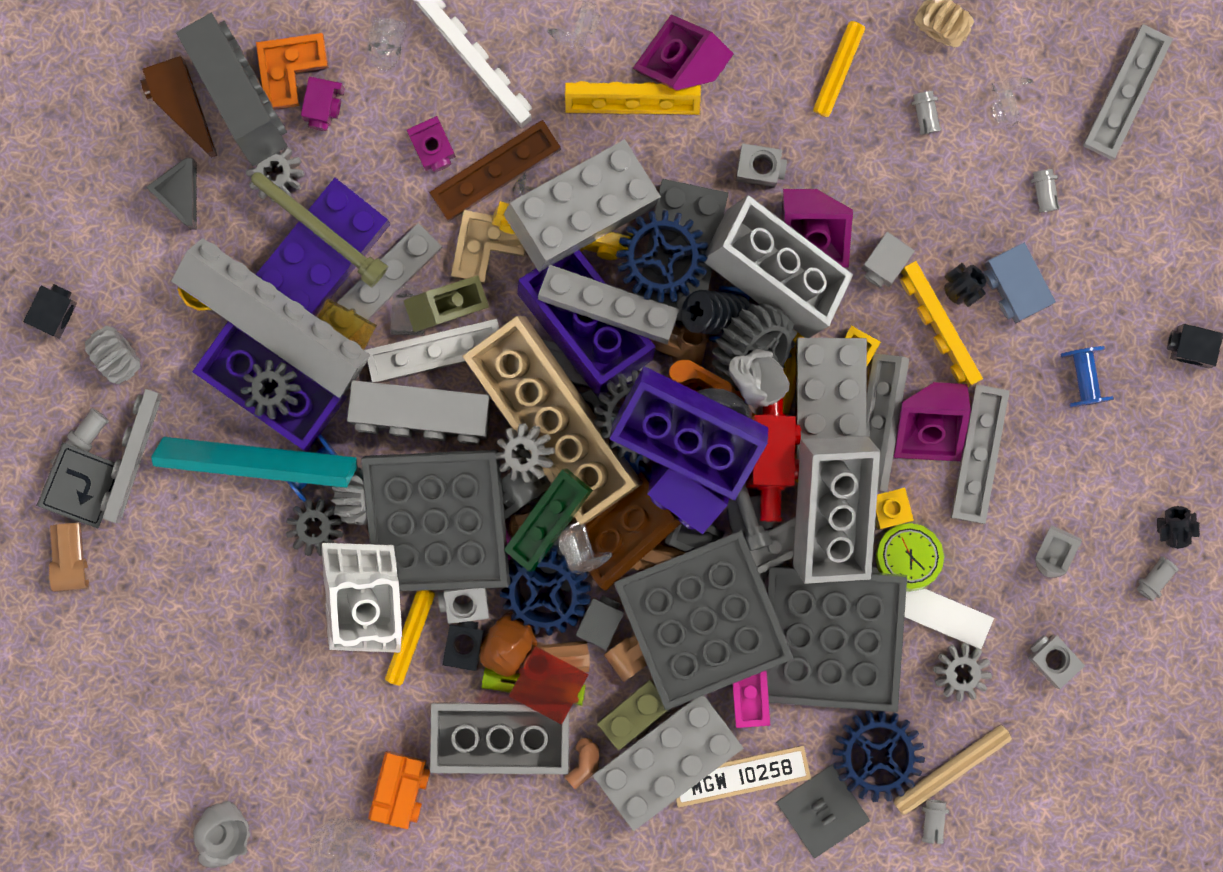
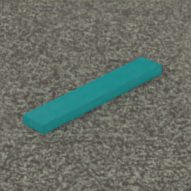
M163 437L151 456L152 464L155 467L344 488L348 487L358 467L356 457Z

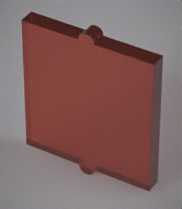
M535 646L525 667L519 669L520 676L509 697L562 725L572 705L578 703L579 698L577 696L589 674Z

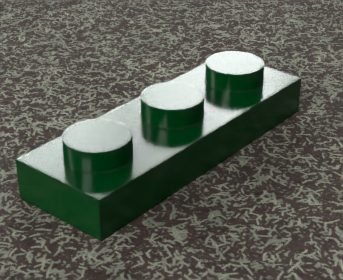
M562 469L507 544L504 551L527 571H534L593 490L569 469Z

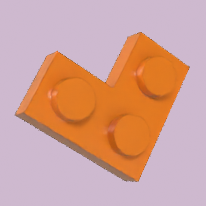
M323 33L256 42L262 88L271 101L274 110L300 106L295 73L329 68Z

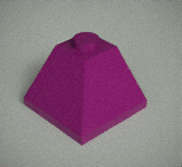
M671 14L633 69L674 90H680L715 81L734 53L713 32Z
M783 189L782 221L842 267L849 268L853 209L818 189Z
M933 382L902 402L893 454L894 458L961 462L971 413L968 385Z

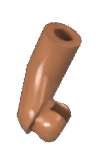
M582 738L577 742L576 750L579 752V765L565 776L574 789H577L596 773L599 767L600 750L597 744L593 743L590 738Z

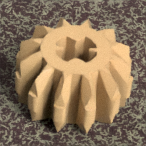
M925 0L919 7L914 19L916 25L928 37H932L937 42L951 47H959L966 40L974 23L969 12L952 0Z

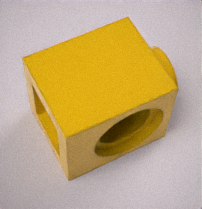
M905 488L877 495L875 518L877 530L914 521Z

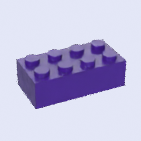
M334 177L308 209L310 213L364 256H366L391 225L386 217L336 177ZM299 221L256 275L274 285L282 294L300 303L308 312L317 316L356 266Z
M580 250L552 265L606 284ZM549 267L540 272L535 268L518 280L517 294L598 398L600 392L607 393L609 391L607 388L609 381L617 386L619 384L618 375L624 374L627 379L631 376L632 370L638 371L653 360L656 347L649 338L538 300V294Z
M229 321L192 371L306 452L310 451L317 441L318 435L322 434L347 398L344 394L341 398H338ZM266 360L273 361L274 372L281 362L286 364L287 367L284 375L292 371L297 375L288 384H296L301 387L299 392H290L289 395L298 400L297 405L286 401L284 405L288 408L289 414L283 415L277 407L275 419L268 417L267 408L261 417L255 415V409L258 404L250 408L245 405L246 400L253 395L241 393V388L252 386V383L243 379L244 375L248 374L255 378L257 374L252 367L255 364H258L263 372H265ZM267 382L265 384L267 390L263 395L266 397L268 394L273 398L277 395L275 388L278 387V383L276 382L273 385Z
M643 366L612 423L609 439L735 501L768 444V427Z

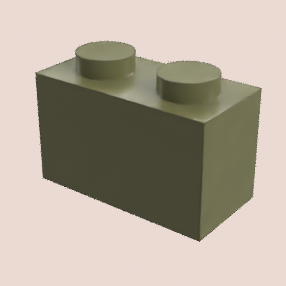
M478 275L403 300L414 332L489 308Z
M649 679L599 720L597 725L619 751L667 710L664 708L657 688Z

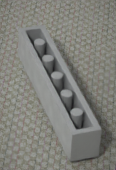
M203 238L186 251L171 282L338 398H341L351 387L352 380L356 381L370 357V354L363 350L359 344L344 337L334 330L329 323L321 321L308 312L300 303L282 294L274 285L262 280L249 271L244 264L236 262L223 253L215 244Z

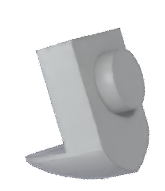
M1051 525L1036 555V567L1048 578H1057L1065 575L1082 539Z

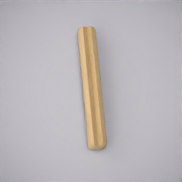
M1004 726L996 727L916 783L913 788L906 790L903 796L896 797L894 799L895 806L901 814H908L1012 740L1011 735Z

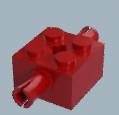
M783 398L773 405L763 406L762 414L751 416L752 420L768 427V444L745 482L747 488H758L761 491L760 521L764 522L782 521L781 491L794 486L795 480L799 478L800 460L795 459V445H800L801 427L796 425V416H786L783 414Z

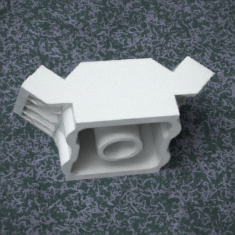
M322 543L321 552L326 593L325 611L329 650L400 653L402 626L399 580L397 577L394 545Z

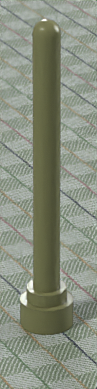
M256 172L251 176V182L356 266L359 269L358 273L362 276L361 280L368 286L373 288L384 276L389 266L379 258L375 260L371 256L366 258L262 173Z

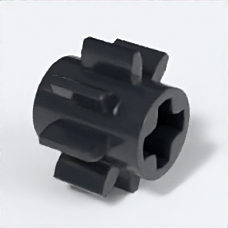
M961 263L944 276L949 281L944 286L945 293L957 305L964 302L967 307H970L986 295V292L982 289L986 285V278L982 271L974 265L966 268Z
M1174 506L1165 511V518H1157V532L1160 533V541H1166L1168 546L1177 549L1185 548L1192 544V537L1200 536V522H1197V514L1191 513L1188 508L1182 506Z

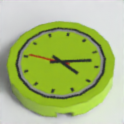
M906 523L897 525L885 533L877 545L875 559L879 573L907 575L906 591L911 592L922 590L936 580L943 568L944 552L941 542L932 531L922 525Z

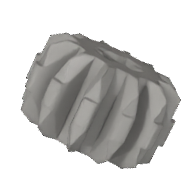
M287 147L281 154L278 152L254 165L257 168L247 169L246 175L251 177L254 173L260 172L291 196L287 188L291 186L295 190H300L301 185L293 180V178L304 177V171L294 169L302 161L299 157L291 158L292 150ZM274 166H278L283 171V174L277 175L276 180L273 181L267 175V172H272ZM252 182L249 183V187L252 190L258 189ZM259 190L258 196L261 199H265L267 195Z
M106 325L101 330L95 331L85 341V351L90 356L89 359L109 382L119 385L133 377L134 373L140 369V359L136 355V351L116 328Z
M525 423L519 424L518 433L513 428H508L506 435L509 440L501 438L497 441V444L505 449V451L498 452L495 455L496 459L505 458L506 463L501 465L500 470L505 472L512 468L510 479L513 481L518 480L521 475L524 483L531 482L533 475L540 479L545 476L542 467L551 468L553 466V462L545 458V456L555 453V448H545L544 446L551 437L549 434L538 438L540 427L537 425L533 426L529 431ZM524 448L525 450H531V457L525 458L520 456L519 450Z
M357 468L347 488L331 487L334 491V498L331 502L335 503L334 514L340 516L341 522L366 525L368 521L362 468Z
M967 643L962 644L961 654L957 653L954 645H950L948 648L952 657L948 658L945 654L940 653L938 658L945 663V666L936 665L933 667L935 673L945 674V676L937 678L935 683L937 686L949 683L943 692L946 697H949L956 689V700L958 702H962L964 691H967L971 700H974L977 697L973 688L978 687L983 692L987 690L985 684L980 682V678H992L990 672L980 670L990 665V661L987 658L977 661L982 653L979 648L974 649L969 656V645ZM964 664L969 665L967 670L971 674L967 680L961 677V681L956 680L958 675L955 672V668L958 665L964 668Z

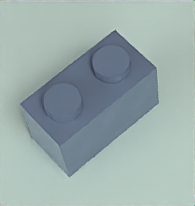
M1025 242L988 260L984 264L987 270L983 271L987 284L992 290L997 288L1003 299L999 301V306L1007 319L1012 318L1015 324L1056 303Z

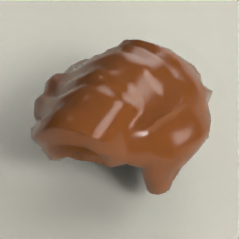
M513 612L505 613L497 620L495 625L491 626L488 634L483 639L480 650V662L484 667L506 677L515 675L531 650L532 645L534 647L538 645L530 624L524 626V620L521 618L511 621Z

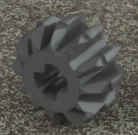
M266 360L265 372H263L258 364L253 365V370L257 376L253 378L245 374L243 377L245 381L252 383V386L241 388L242 394L253 395L246 400V407L250 408L258 404L255 409V415L259 417L264 414L267 408V414L270 419L276 418L277 407L283 415L289 414L288 408L284 403L288 401L293 405H297L298 400L289 395L290 392H299L301 390L299 385L288 384L297 377L296 373L292 371L284 375L287 365L282 362L277 366L275 372L274 364L271 360ZM267 382L273 385L276 382L278 383V387L275 388L277 395L273 398L268 394L266 397L263 395L267 390L265 386Z
M310 499L305 501L307 512L295 506L293 511L299 516V519L287 518L286 523L296 525V530L286 532L287 537L299 536V539L294 542L293 548L299 549L306 543L304 554L307 556H311L313 553L314 545H316L318 555L322 556V543H335L330 539L332 535L342 538L344 535L341 531L333 530V526L344 523L341 522L340 518L330 519L334 515L335 506H331L323 513L326 502L322 499L318 501L316 510H314ZM311 519L314 522L320 519L322 522L319 527L322 533L319 536L313 533L311 537L307 533L310 530L308 522Z

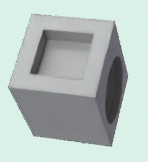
M742 143L736 181L776 187L778 179L784 180L787 160L781 159L782 150ZM760 158L766 159L771 164V171L767 174H759L754 170L753 162Z
M886 232L861 268L867 272L864 277L877 287L881 288L883 284L890 287L915 250L889 232Z
M486 588L445 589L444 592H438L440 613L447 612L448 624L489 619ZM466 595L472 600L467 604H459L454 599L457 596Z
M1043 635L1030 647L1033 653L1028 659L1057 689H1061L1085 667L1057 635H1052L1049 638ZM1055 649L1060 653L1062 660L1057 668L1051 669L1046 664V655L1049 651Z

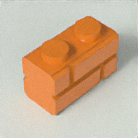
M386 751L368 819L403 829H408L411 822L417 823L422 808V803L416 802L419 789L426 790L430 777V770L425 769L427 761Z

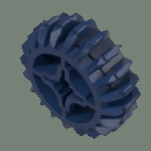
M663 210L662 220L656 221V214L654 211H651L648 214L650 221L648 224L640 216L636 218V223L640 228L638 231L630 225L626 227V232L632 239L621 237L619 240V244L627 247L628 250L617 251V258L627 259V262L618 265V271H630L623 278V282L625 284L633 280L637 282L632 289L634 294L639 293L643 287L647 289L644 294V299L646 300L651 298L652 292L658 293L657 302L663 303L664 293H669L670 300L676 302V290L680 289L682 295L687 297L690 295V291L686 286L687 283L695 288L700 286V282L694 277V274L699 276L706 275L707 270L698 266V263L707 261L708 257L699 254V252L706 250L708 243H696V240L703 235L701 229L696 230L692 234L689 232L694 224V221L691 219L684 226H681L679 224L682 217L681 213H676L674 222L668 221V210ZM661 230L678 234L688 245L673 246L668 244ZM651 233L653 249L649 253L642 255V257L634 259V251L637 244L644 236ZM658 241L665 254L671 253L673 255V259L668 258V273L660 260L653 259V255H658ZM691 255L692 260L689 270L682 278L675 281L672 269L673 264L683 259V257ZM643 267L644 269H657L661 273L665 284L649 281L638 269Z
M557 545L552 546L550 553L547 552L537 566L538 568L531 572L527 571L513 559L514 564L509 563L511 584L501 589L499 593L500 597L508 599L503 604L504 610L514 609L511 621L521 618L524 620V626L528 624L534 626L533 633L535 635L539 634L541 627H544L547 635L550 636L553 634L555 626L558 631L563 633L567 629V623L571 626L577 625V616L583 617L587 609L584 605L589 604L591 601V596L587 592L591 590L592 584L583 581L588 577V570L577 571L581 560L575 559L570 562L568 560L571 554L570 550H566L563 556L558 555ZM539 567H549L557 571L548 574L544 573ZM522 575L528 580L526 584L531 589V593L526 600H524L520 591L519 582ZM566 579L572 590V602L569 605L563 600L565 596L560 590ZM554 584L550 595L547 591L546 594L541 593L537 596L542 585L544 589L545 585L551 587ZM544 606L550 609L552 612H540L535 610V608Z
M867 710L865 711L866 722L862 723L857 715H854L852 719L857 727L852 729L849 725L843 724L842 729L849 733L846 739L839 735L835 737V740L844 744L843 749H832L833 755L842 756V760L834 762L833 767L835 769L845 768L846 770L838 776V779L842 782L851 778L852 781L847 785L846 789L852 792L859 785L861 788L858 792V797L861 799L866 797L868 790L871 791V800L873 802H878L879 792H883L886 801H891L892 794L890 790L895 789L896 793L901 797L905 794L900 786L903 782L911 788L915 786V783L908 778L909 774L913 773L916 776H921L922 771L914 768L913 765L914 762H925V757L914 755V751L923 749L924 745L921 742L914 744L911 742V740L919 735V732L917 730H912L909 733L905 732L910 725V721L907 719L897 726L896 723L899 715L895 712L890 715L888 721H885V711H878L877 720H874L872 712ZM877 727L892 730L888 737H885L878 743H872L862 735L863 732ZM900 738L906 751L905 764L902 769L892 758V751ZM854 742L865 753V760L857 773L854 771L851 763V750ZM868 744L871 748L879 751L884 747L887 753L883 755L887 756L886 761L891 764V767L879 761L872 764L870 758H873V756L870 755L871 751L865 745ZM878 769H886L895 777L891 781L881 784L864 781L869 774L871 775Z

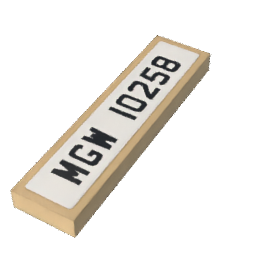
M804 745L727 761L677 798V806L679 808L810 780L811 776Z

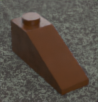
M178 56L143 68L146 79L140 80L147 100L152 98L211 158L218 156L185 60Z

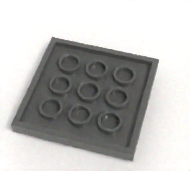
M499 450L370 455L361 458L369 541L373 545H394L399 591L508 587L511 584L508 553L504 551L507 546L500 461L495 457Z
M742 531L614 582L665 710L794 659Z
M770 567L768 596L794 659L767 670L769 703L898 712L907 575L871 572L870 580L804 584L793 567Z

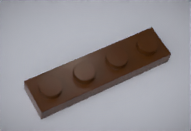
M541 120L429 193L449 222L462 214L464 210H468L560 151L561 147L544 120Z

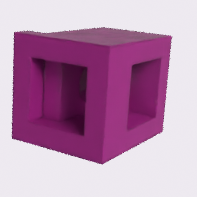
M309 76L301 117L304 121L308 122L309 128L328 131L332 118L338 119L341 99L336 97L337 94L344 95L345 88L342 83Z
M438 116L407 129L425 171L432 168L433 172H438L452 164L450 160L456 156ZM429 140H436L438 147L436 150L430 151L426 148V143Z

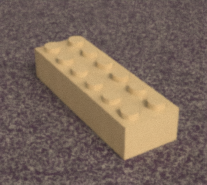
M516 316L462 356L517 433L519 424L525 423L529 431L533 426L537 425L540 427L538 438L549 434L551 439L544 446L545 448H555V453L546 455L545 458L551 460L553 466L551 468L542 467L551 484L561 470L567 468L593 490L574 515L580 525L590 522L643 484L624 456L622 458L618 457V447L616 446L611 449L609 438H602L601 430L604 427L595 426L594 419L597 418L526 316Z

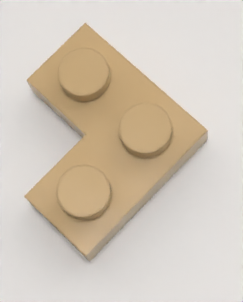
M464 210L451 277L464 280L478 275L481 283L485 284L491 251L524 257L525 249L516 234L503 232L499 229V226L491 224L493 215Z

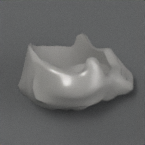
M756 349L746 356H736L730 361L728 366L729 375L744 397L747 405H751L753 408L773 405L789 391L790 383L787 376L784 374L783 367L773 358L772 352Z
M226 800L223 803H217L208 807L193 830L195 847L200 853L198 855V862L209 868L222 867L232 863L237 856L246 855L248 852L246 847L250 837L248 822L242 815V812L230 801Z

